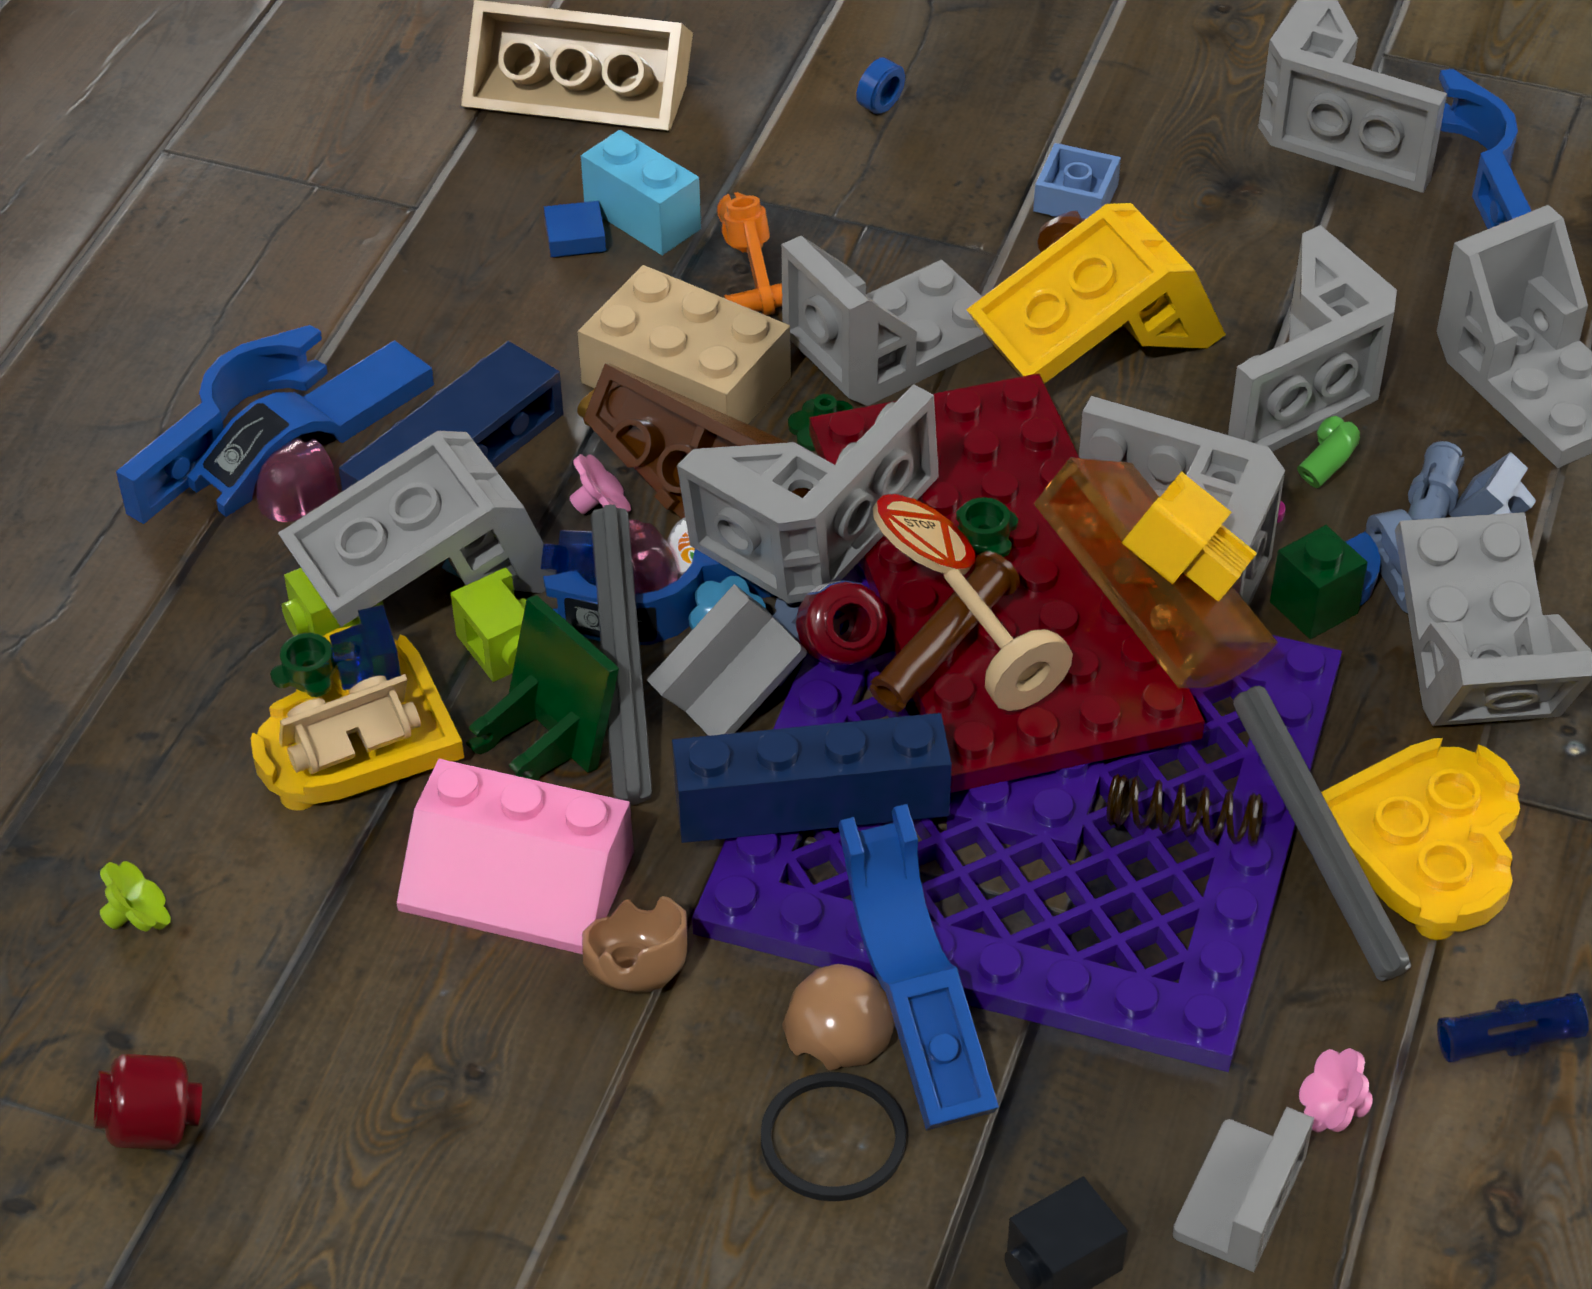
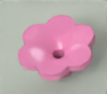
M580 454L573 460L574 466L580 474L583 486L570 495V501L581 514H587L599 503L603 508L604 505L611 504L615 505L616 508L626 509L627 512L631 510L630 503L623 495L624 489L613 474L605 470L602 463L595 456L589 454L585 457Z
M1351 1048L1345 1049L1341 1053L1332 1049L1324 1051L1315 1063L1314 1073L1310 1074L1302 1082L1299 1099L1306 1107L1304 1114L1314 1117L1313 1131L1322 1132L1328 1128L1334 1132H1340L1350 1124L1353 1116L1360 1118L1369 1112L1373 1098L1369 1092V1081L1363 1075L1365 1061L1361 1053Z

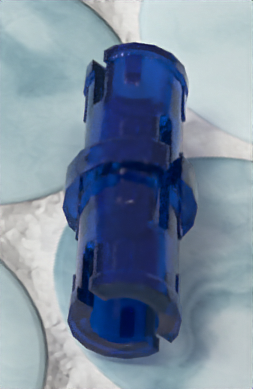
M1576 992L1566 994L1563 997L1520 1004L1514 998L1501 1000L1496 1004L1495 1009L1453 1018H1439L1437 1022L1438 1042L1447 1062H1456L1462 1058L1507 1051V1054L1511 1057L1524 1055L1529 1052L1532 1045L1571 1037H1585L1589 1030V1020L1585 1004ZM1533 1020L1537 1021V1025L1533 1027L1488 1034V1030L1491 1028Z

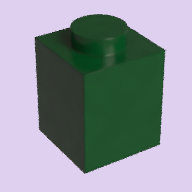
M1324 525L1278 550L1270 603L1311 640L1358 614L1368 562L1331 528Z

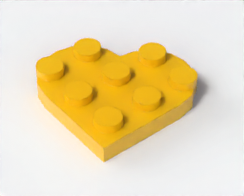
M365 624L337 628L323 635L330 642L331 647L337 646L342 648L347 659L346 665L336 670L331 678L332 688L327 694L312 697L306 692L296 689V692L274 702L269 707L271 716L259 727L257 734L252 733L251 736L252 753L257 775L268 790L279 795L282 804L291 810H305L314 804L340 800L433 769L438 759L454 762L464 758L462 740L418 650L407 637L401 634L398 640L388 635L371 634L370 625ZM403 674L406 675L407 686L404 702L401 705L413 702L421 721L420 727L411 730V737L367 753L358 731L348 734L355 751V758L320 770L314 774H310L308 769L298 773L295 772L287 748L296 745V742L281 747L279 743L280 720L287 718V714L292 708L312 699L322 698L325 703L347 696L350 694L349 691L353 686L374 676L383 675L387 680Z
M1433 738L1411 745L1321 792L1374 892L1396 913L1408 922L1415 924L1420 934L1433 940L1446 939L1454 931L1463 932L1485 925L1503 910V907L1508 902L1513 883L1510 869L1512 853L1504 841L1515 830L1520 812L1518 800L1519 779L1504 759L1487 747L1479 744L1476 753L1461 747H1441L1443 738Z

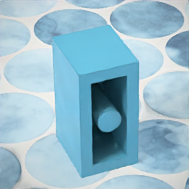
M618 130L581 155L584 202L599 201L601 217L657 253L663 256L701 229L700 185L697 175L622 130Z

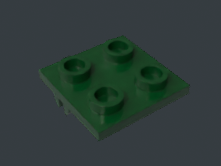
M535 595L527 598L509 694L470 725L469 730L476 737L468 740L466 745L476 754H484L493 749L502 737L536 719L548 732L509 764V767L516 773L514 776L538 781L541 775L571 758L587 773L598 769L619 667L539 596Z

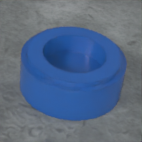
M885 57L878 58L872 62L858 84L856 93L858 104L875 114H881L889 110L896 103L905 83L904 69Z

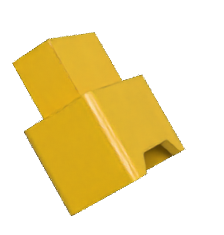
M1182 471L1121 542L1170 584L1173 585L1179 576L1184 573L1218 602L1238 580L1257 554V552L1222 525L1232 512Z

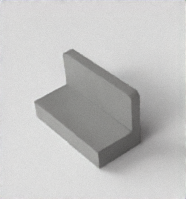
M734 584L650 675L647 681L661 696L684 710L708 736L731 734L740 728L806 656L807 651L761 604Z
M1286 1107L1273 1136L1234 1120H1225L1174 1224V1239L1254 1272L1305 1161L1314 1117Z

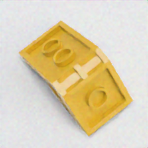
M1132 203L1105 204L966 309L973 322L1020 377L1039 373L1044 384L1123 324L1142 346L1208 349L1226 335L1196 271Z

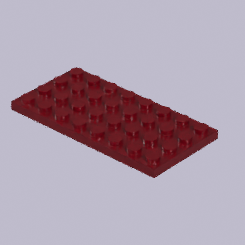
M1037 373L933 393L939 477L917 500L938 511L957 528L959 522L956 520L957 510L966 502L975 498L987 497L1002 502L1008 510L1012 511L1018 518V527L1010 532L1009 540L1012 543V550L1004 558L1016 569L1020 578V585L1013 594L1003 595L990 610L1013 639L1033 630L1045 629L1059 634L1073 653L1071 667L1064 679L1051 693L1026 708L1007 711L998 708L985 688L986 670L994 656L1001 649L979 622L913 695L920 715L942 714L952 763L950 793L1202 739L1205 721L1040 374ZM891 402L809 417L810 437L817 455L835 465L843 449L852 442L857 443L875 424L882 409ZM883 535L859 562L870 589L876 593L884 605L888 620L886 630L897 655L953 594L954 590L945 580L944 573L934 571L914 561L896 548ZM974 564L966 574H962L965 579L973 572Z

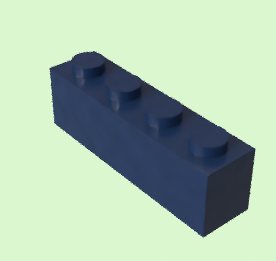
M507 341L490 355L480 359L474 367L446 388L440 389L430 400L406 418L396 422L390 430L362 451L353 454L346 463L339 467L342 492L436 431L467 432L494 468L564 415L560 371L512 342Z
M941 713L672 739L675 794L682 843L839 827L840 820L854 817L856 825L893 822V808L905 804L908 805L912 820L949 816L952 763Z

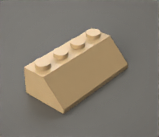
M474 0L461 106L472 109L670 132L687 84L693 33L685 25L677 22Z

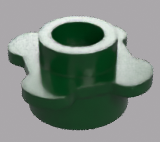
M987 497L975 498L966 502L957 510L956 520L959 522L958 529L967 537L976 555L988 551L1005 557L1011 552L1012 543L1009 540L1010 532L1018 527V518L1002 502Z
M315 633L295 635L282 645L280 650L281 665L275 666L271 670V680L278 688L292 686L312 697L323 696L331 690V678L336 670L346 665V654L340 647H331L330 642L322 635Z

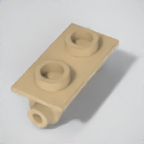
M403 674L387 680L383 675L374 676L353 686L349 691L350 694L328 703H325L322 698L312 699L292 708L287 714L288 717L280 720L279 743L281 747L296 742V745L287 748L295 772L298 773L308 769L310 774H314L320 770L355 758V751L348 734L358 731L367 753L411 737V730L420 727L421 721L413 702L401 705L405 698L406 675Z

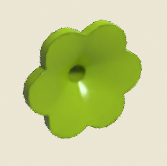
M123 861L120 865L109 862L100 870L101 878L106 885L105 896L109 901L100 909V916L109 927L117 930L130 921L139 930L147 932L152 927L162 930L170 923V915L163 906L166 899L162 890L154 882L145 879L142 872L134 864Z

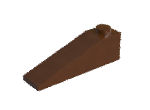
M606 363L583 418L628 468H635L657 492L654 497L666 510H673L681 519L685 518L677 465L693 449L788 443L785 440L615 365ZM797 488L792 492L803 498L810 489Z

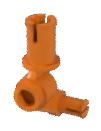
M734 192L735 198L731 200L730 195L727 194L717 205V215L722 222V234L725 241L731 247L748 253L756 289L731 295L726 294L724 298L754 311H761L766 316L775 314V308L782 307V283L770 286L761 251L763 243L770 238L766 209L761 206L760 199L756 196H745L739 192Z

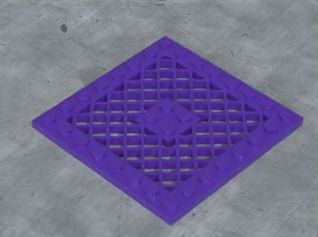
M860 562L841 580L858 582L870 589ZM1151 608L1205 721L1203 738L1124 755L1123 758L1108 763V759L950 793L949 816H947L946 831L939 833L930 820L933 818L912 820L915 831L921 838V841L918 842L917 850L919 866L936 860L945 873L922 883V889L934 932L947 959L952 965L957 967L969 1006L1229 1072L1296 824L1251 739H1249L1246 748L1238 738L1237 734L1246 730L1236 711L1221 716L1212 704L1230 696L1234 700L1239 693L1247 691L1253 686L1264 687L1311 772L1339 670L1342 651ZM836 612L834 618L838 617L840 614ZM843 623L840 624V631L842 630ZM887 630L877 652L863 662L851 665H835L823 663L807 653L803 658L773 729L874 720L885 716L889 718L910 716L906 708L916 705L913 697L900 712L884 708L874 697L860 702L865 687L867 686L870 690L871 680L879 675L896 656ZM885 640L892 651L878 656ZM1217 743L1226 754V757L1207 764L1197 751ZM1178 759L1188 773L1167 781L1157 767ZM1117 774L1121 777L1126 775L1128 779L1139 776L1148 788L1138 793L1141 824L1144 821L1142 816L1147 814L1157 780L1160 779L1163 783L1162 808L1169 817L1181 783H1184L1186 786V797L1202 791L1207 786L1210 790L1209 800L1213 804L1209 806L1210 829L1212 830L1216 827L1225 794L1228 791L1222 782L1238 776L1233 793V826L1236 837L1245 814L1249 796L1255 793L1256 796L1260 794L1263 797L1259 837L1257 843L1252 847L1248 843L1249 824L1243 838L1237 844H1233L1228 837L1225 819L1219 845L1217 846L1213 840L1210 841L1205 835L1203 816L1196 831L1190 837H1186L1181 831L1179 813L1170 831L1163 834L1159 828L1151 830L1149 826L1139 830L1134 824L1131 808L1126 821L1122 825L1133 839L1111 848L1101 834L1116 827L1115 825L1110 826L1107 822V806L1092 812L1098 793L1107 803L1111 781ZM1185 805L1186 824L1189 830L1196 812L1192 813ZM893 822L856 826L858 831H862L874 827L891 824ZM830 828L810 830L816 842L801 848L800 846L806 831L736 837L725 840L692 917L694 935L818 967L832 964L850 965L865 971L877 979L860 934L853 902L843 899L851 895L840 832L833 834ZM1188 840L1198 855L1177 864L1166 849ZM1081 842H1083L1092 856L1070 865L1066 859L1076 861ZM977 843L986 857L962 866L953 852ZM1001 843L1011 845V847L1004 849ZM1147 857L1158 872L1136 881L1125 866ZM1042 859L1051 873L1028 883L1019 867ZM830 861L838 875L813 885L804 871ZM1107 875L1117 890L1094 899L1084 884ZM1209 875L1205 893L1202 897L1191 882ZM1000 876L1010 891L986 900L977 885ZM787 878H788L789 882L791 883V885L785 884ZM1173 891L1183 907L1161 916L1150 900ZM1066 892L1076 907L1053 917L1043 904V901ZM959 893L968 908L944 918L934 903ZM1131 908L1142 924L1119 933L1109 917ZM1024 910L1034 925L1010 935L1000 919ZM1090 926L1101 942L1077 952L1067 936ZM1195 926L1187 951L1176 934ZM982 927L986 934L974 932V930ZM1157 943L1168 959L1145 969L1134 952ZM1048 944L1053 951L1041 949L1040 947ZM1115 961L1119 968L1112 967L1106 964Z

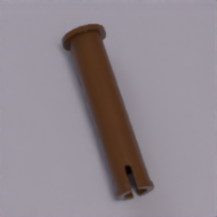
M988 551L978 555L974 563L973 572L966 578L989 609L1003 595L1013 594L1020 585V578L1012 564L1001 555ZM955 591L883 671L871 680L870 691L876 701L884 708L894 712L902 711L906 707V703L979 623Z

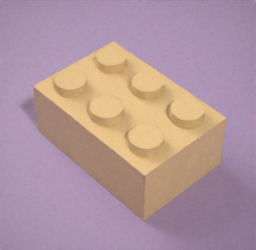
M642 265L578 330L581 381L583 384L595 389L604 364H612L746 424L753 420L791 378L790 325L645 265Z

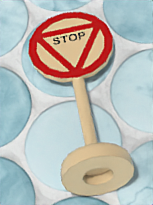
M899 494L883 495L873 506V518L881 532L896 548L914 561L934 571L944 573L945 580L1000 647L1001 650L992 659L985 676V688L998 708L1007 711L1023 709L1037 703L1051 693L1064 679L1071 667L1073 653L1059 634L1045 629L1033 630L1013 639L962 575L966 574L976 561L974 549L967 537L949 519L932 507L914 498Z

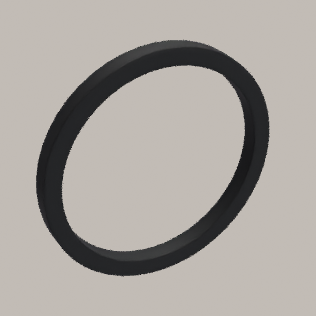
M817 1073L789 1084L771 1101L761 1124L762 1153L774 1176L792 1191L821 1201L852 1200L875 1191L885 1184L896 1172L905 1151L906 1127L897 1103L877 1084L863 1077L848 1073ZM822 1087H844L866 1094L884 1108L892 1121L895 1131V1143L891 1155L876 1173L850 1185L822 1186L797 1177L778 1159L771 1140L774 1122L780 1111L791 1100L807 1091Z

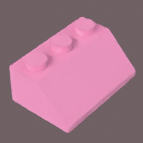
M438 759L414 809L397 898L398 911L583 954L582 932L594 920L607 917L634 853L630 802Z

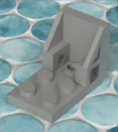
M1297 0L1269 43L1258 126L1271 146L1424 193L1432 177L1447 93L1352 65L1355 59L1358 37L1338 0Z
M1546 205L1454 243L1436 332L1447 363L1557 468H1560L1592 453V351L1580 341L1588 303L1565 222L1560 214L1549 205Z
M1321 225L1302 233L1289 318V342L1264 354L1249 358L1243 364L1238 365L1236 370L1228 435L1267 446L1272 452L1318 430L1320 424L1326 418L1331 416L1342 418L1377 401L1379 398L1395 311L1397 289Z
M798 236L781 244L783 323L790 325V340L849 399L869 406L994 346L973 322L966 310L981 299L982 296L942 259L866 294V283L850 267L803 236Z
M913 384L896 403L891 402L882 409L875 424L857 443L852 442L843 449L835 465L795 442L693 449L677 465L690 546L787 603L802 602L805 596L817 586L841 581L884 535L873 518V506L886 494H899L917 500L939 477L934 395ZM797 488L810 489L803 498L792 492Z
M1091 396L1082 413L1079 458L1103 508L1142 518L1158 497H1161L1182 471L1232 512L1222 525L1257 552L1256 556L1219 602L1190 578L1188 579L1192 586L1186 588L1201 619L1240 627L1272 557L1285 469L1267 446Z
M436 431L278 533L341 627L445 559L449 560L451 566L465 585L506 567L512 574L514 591L543 593L545 591L543 576L559 574L526 509L467 432Z
M1525 512L1400 521L1395 528L1396 542L1422 706L1432 726L1560 717L1592 681V651L1559 614H1542Z

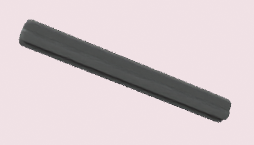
M609 504L604 505V508L593 511L591 515L601 652L619 667L607 723L613 797L629 801L630 806H634L650 800L653 792L629 515L626 509L616 508L615 505Z
M1253 686L1247 691L1239 693L1233 700L1236 713L1376 978L1380 981H1388L1402 975L1411 967L1409 956L1268 692L1262 686Z

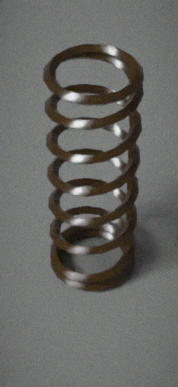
M1117 774L1111 781L1106 813L1107 822L1110 826H1121L1126 821L1132 808L1133 821L1139 830H1143L1148 826L1155 811L1157 826L1165 834L1173 827L1179 813L1181 831L1186 837H1190L1196 831L1203 816L1204 832L1210 841L1220 834L1225 819L1228 837L1233 844H1237L1243 838L1248 824V843L1252 847L1258 841L1263 811V797L1260 794L1256 796L1255 793H1252L1249 796L1240 829L1235 837L1233 826V792L1230 789L1225 794L1216 827L1211 834L1209 820L1210 790L1207 786L1202 789L1194 820L1188 830L1185 808L1186 786L1184 783H1181L1178 787L1173 810L1164 827L1162 817L1163 783L1160 779L1155 783L1152 799L1142 824L1138 808V777L1132 778L1130 791L1129 779L1126 775L1121 777Z

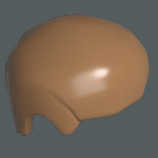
M665 896L660 897L655 908L650 911L638 909L631 900L626 899L610 917L594 920L582 932L583 964L589 975L600 984L618 991L643 993L662 988L683 967L686 959V910L674 900Z
M832 964L815 969L795 988L782 1025L789 1048L795 1055L799 1056L802 1053H808L819 1059L827 1070L832 1071L841 1066L843 1068L860 1066L871 1062L887 1049L895 1023L886 993L880 986L878 979L850 965Z

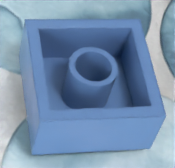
M1054 143L1035 184L1033 211L1050 216H1059L1066 212L1078 211L1081 218L1087 219L1105 204H1110L1119 184L1121 157Z

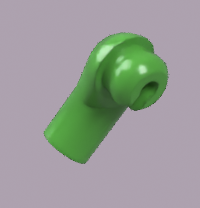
M1339 416L1328 417L1320 424L1317 430L1320 445L1297 467L1301 477L1315 488H1320L1346 463L1359 443L1360 431L1353 422H1344Z

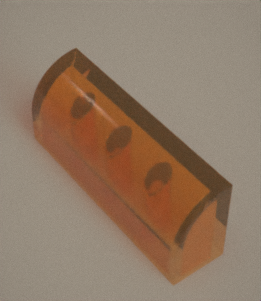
M1070 457L1035 501L1034 505L1178 688H1207L1224 683L1255 665L1277 645L1276 639L1233 587L1218 602L1184 573L1172 585L1121 543L1159 497L1132 463Z

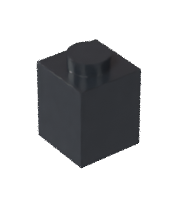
M1082 1176L1010 1217L1007 1252L1004 1255L1005 1264L1010 1276L1020 1289H1091L1123 1270L1128 1230L1086 1178Z

